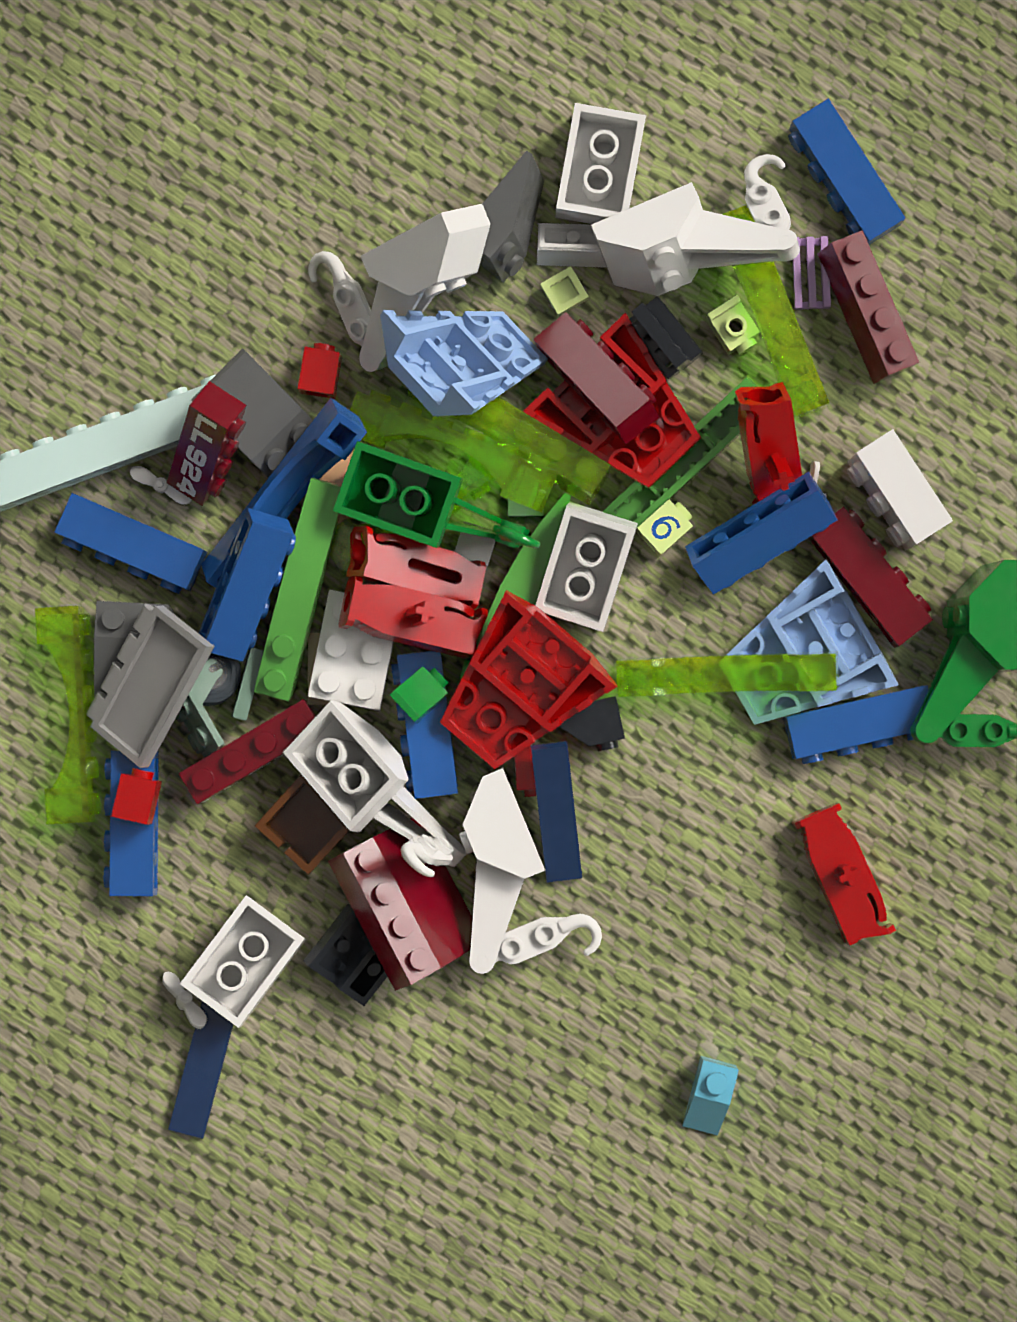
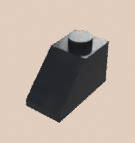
M616 696L595 700L590 706L576 713L559 726V728L587 746L596 745L598 752L618 748L617 740L625 739Z

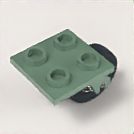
M213 653L210 654L175 718L179 723L184 722L190 732L188 740L191 747L197 754L202 753L204 758L219 750L225 743L203 706H215L227 701L237 690L241 679V668L238 660Z

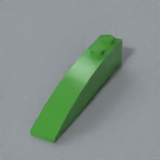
M746 377L694 426L701 439L649 489L634 481L602 512L638 523L637 527H639L740 436L738 421L739 403L736 399L735 391L740 387L758 386L749 377Z
M311 478L295 531V546L292 553L288 556L254 692L289 701L295 693L340 513L333 511L341 485L316 478Z
M564 493L530 536L540 542V547L531 548L523 546L500 585L489 610L488 617L476 640V647H478L506 590L536 605L566 506L570 502L571 495ZM465 659L459 678L460 680L462 679L471 660Z

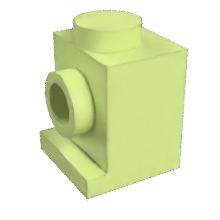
M738 295L707 314L705 321L728 355L734 351L742 355L757 344L754 338L759 335L760 330L744 308ZM732 321L740 322L742 330L740 332L731 331L729 323Z

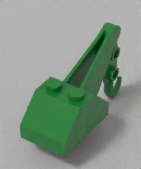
M359 441L356 442L333 511L435 548L440 547L446 529L495 539L497 542L514 548H519V546L540 547L539 541L528 536L530 530L526 529V527L503 520L457 498L463 478ZM456 505L498 525H494L493 529L490 530L449 519L453 507Z
M1001 560L980 566L947 600V607H944L942 612V624L944 628H947V637L951 641L910 728L912 738L918 743H932L938 738H942L947 745L952 747H998L1017 738V724L999 715L960 714L997 672L1017 671V560Z

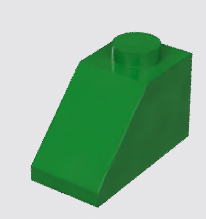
M422 666L397 687L390 696L418 724L449 694L444 689L448 682L435 668L428 672Z

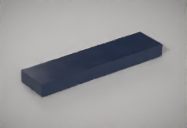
M567 741L532 745L531 754L547 883L581 879L582 869Z
M202 1001L200 1008L207 1016V1021L203 1028H195L168 1128V1130L201 1139L205 1136L234 1026L233 1023Z

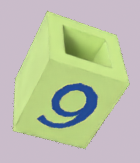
M669 499L637 527L636 532L656 555L660 557L693 527L689 522L692 515L680 502L674 505Z

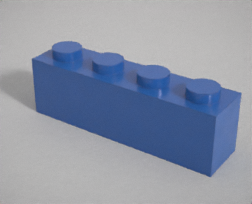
M829 98L792 121L789 127L791 132L788 135L789 141L797 153L803 151L810 161L807 167L813 179L817 183L822 181L828 189L829 193L826 197L836 213L842 211L849 222L846 224L849 235L863 230L870 245L903 223L906 219Z
M809 472L795 479V482L789 483L788 490H777L685 546L692 566L713 595L724 588L732 586L740 578L762 568L770 560L785 551L792 550L800 542L815 533L824 531L830 524L837 521L829 501Z
M71 493L55 530V533L64 537L61 542L62 544L80 552L83 546L96 551L94 558L114 566L116 560L128 564L127 572L147 580L149 574L162 579L161 587L180 594L182 588L191 592L202 567L201 564L208 553L204 549L74 493Z
M247 508L199 630V634L215 646L211 653L243 661L247 650L254 648L258 635L256 628L260 618L265 619L270 607L269 596L272 588L278 587L281 581L284 558L292 553L295 546L296 536L293 533L289 520Z
M435 651L397 655L398 663L391 664L394 685H401L422 666L428 672L435 668L444 677L441 653ZM447 697L418 724L396 703L398 721L405 720L407 735H400L403 757H410L411 770L406 771L408 777L406 788L408 792H414L415 799L458 794L451 732L440 723L448 707Z
M928 685L783 717L792 759L801 758L802 764L824 760L822 753L836 750L838 757L859 752L857 745L869 742L872 743L873 749L894 744L893 737L904 734L907 735L908 741L914 740L911 736L910 728L929 690Z
M111 751V758H106L105 779L111 780L110 794H106L104 800L105 816H110V830H105L104 850L105 852H110V866H105L103 881L104 887L109 888V896L158 895V801L152 824L146 825L111 817L121 773L131 774L132 768L154 772L153 780L159 781V751H157L150 766L146 768H139L120 751Z

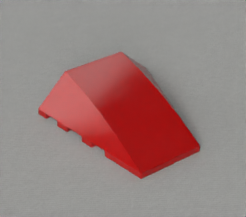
M624 313L600 336V340L611 350L614 355L612 360L617 365L623 362L635 376L633 382L638 387L644 384L655 396L657 401L653 403V406L659 415L658 419L625 445L565 380L553 392L547 387L522 411V414L649 489L701 437L669 387L661 370L658 369L644 342L632 326L629 317Z
M506 590L440 723L491 767L496 769L531 746L540 737L548 732L550 733L564 721L590 706L592 702L611 692L618 685L589 650L540 608Z

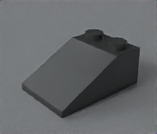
M528 151L522 155L482 203L490 222V228L480 266L503 283L509 276H514L524 263L544 185L543 177L534 157Z
M242 348L210 382L247 405L242 418L246 425L236 439L240 442L237 448L269 478L313 420ZM201 390L191 399V401H193L197 397Z
M97 601L94 629V698L98 691L106 693L101 688V685L113 662L117 661L124 665L117 658V655L130 631L140 634L133 628V625L144 604L149 603ZM149 604L153 607L164 606L174 614V610L168 604Z

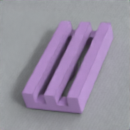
M828 236L801 239L797 237L799 248L800 246H806L808 302H802L799 252L798 256L792 260L794 310L829 309L831 307L830 280L822 264V301H816L814 246H820V251L828 246Z

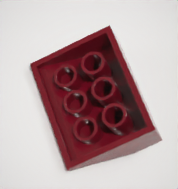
M413 817L410 818L412 821H414L416 824L422 827ZM390 828L330 859L328 863L396 991L414 984L470 951L473 918L445 865L435 866L425 863L424 865L433 870L435 875L433 877H426L418 873L404 860L401 854L402 845L408 842L409 839Z

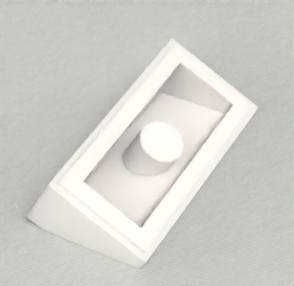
M538 223L537 265L606 267L591 225Z

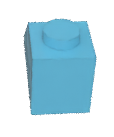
M700 1056L682 1126L718 1135L730 1106L739 1071L736 1065Z

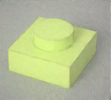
M571 266L540 284V288L557 317L589 299L588 294Z

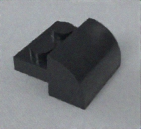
M658 296L646 305L641 303L632 311L633 316L629 318L632 326L644 342L655 364L667 379L680 373L704 354Z
M350 904L346 905L303 960L308 967L328 979L340 991L363 1006L367 1004L387 978Z

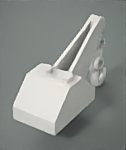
M766 154L752 159L746 166L744 171L746 182L745 201L755 222L703 210L699 196L691 182L592 224L591 227L613 284L660 296L691 283L699 268L790 261L796 258L800 248L796 234L789 230L791 227L790 216L776 188L762 180L758 175V170L764 165L774 164L783 169L785 163L775 155Z
M482 204L439 213L361 255L369 277L379 281L372 309L369 307L360 284L348 274L336 255L331 252L322 251L316 253L311 258L308 266L311 282L315 283L317 281L316 271L320 263L327 264L331 271L334 301L350 338L362 346L359 360L361 366L366 371L373 372L388 366L380 318L383 310H394L396 316H406L408 310L422 311L423 313L435 295L444 291L449 293L467 285L465 278L478 272L490 228V222Z
M330 701L283 752L350 831L360 832L372 818H375L409 839L408 842L402 845L401 854L404 860L418 873L426 877H433L435 872L426 867L425 863L435 866L450 865L455 867L467 854L463 845L450 835L403 786L408 781L401 755L379 730L341 702ZM392 798L422 827L389 804L388 801Z
M502 768L483 776L463 823L465 831L459 834L466 853L474 852L477 859L469 958L471 968L477 973L484 974L489 972L497 961H503L508 964L520 963L555 948L572 930L580 927L588 929L592 935L590 945L583 951L584 955L588 956L595 952L601 943V928L596 920L584 914H575L568 917H542L506 932L524 879L545 871L504 769Z

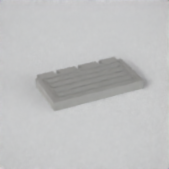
M144 604L133 625V628L140 634L130 631L117 655V658L124 665L117 661L113 662L101 685V688L106 693L98 691L86 713L93 720L90 727L139 768L150 766L215 647L166 607H153L149 604Z

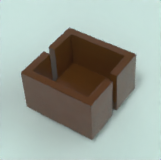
M302 774L255 825L278 848L283 847L288 842L291 847L284 853L308 875L321 864L350 832Z

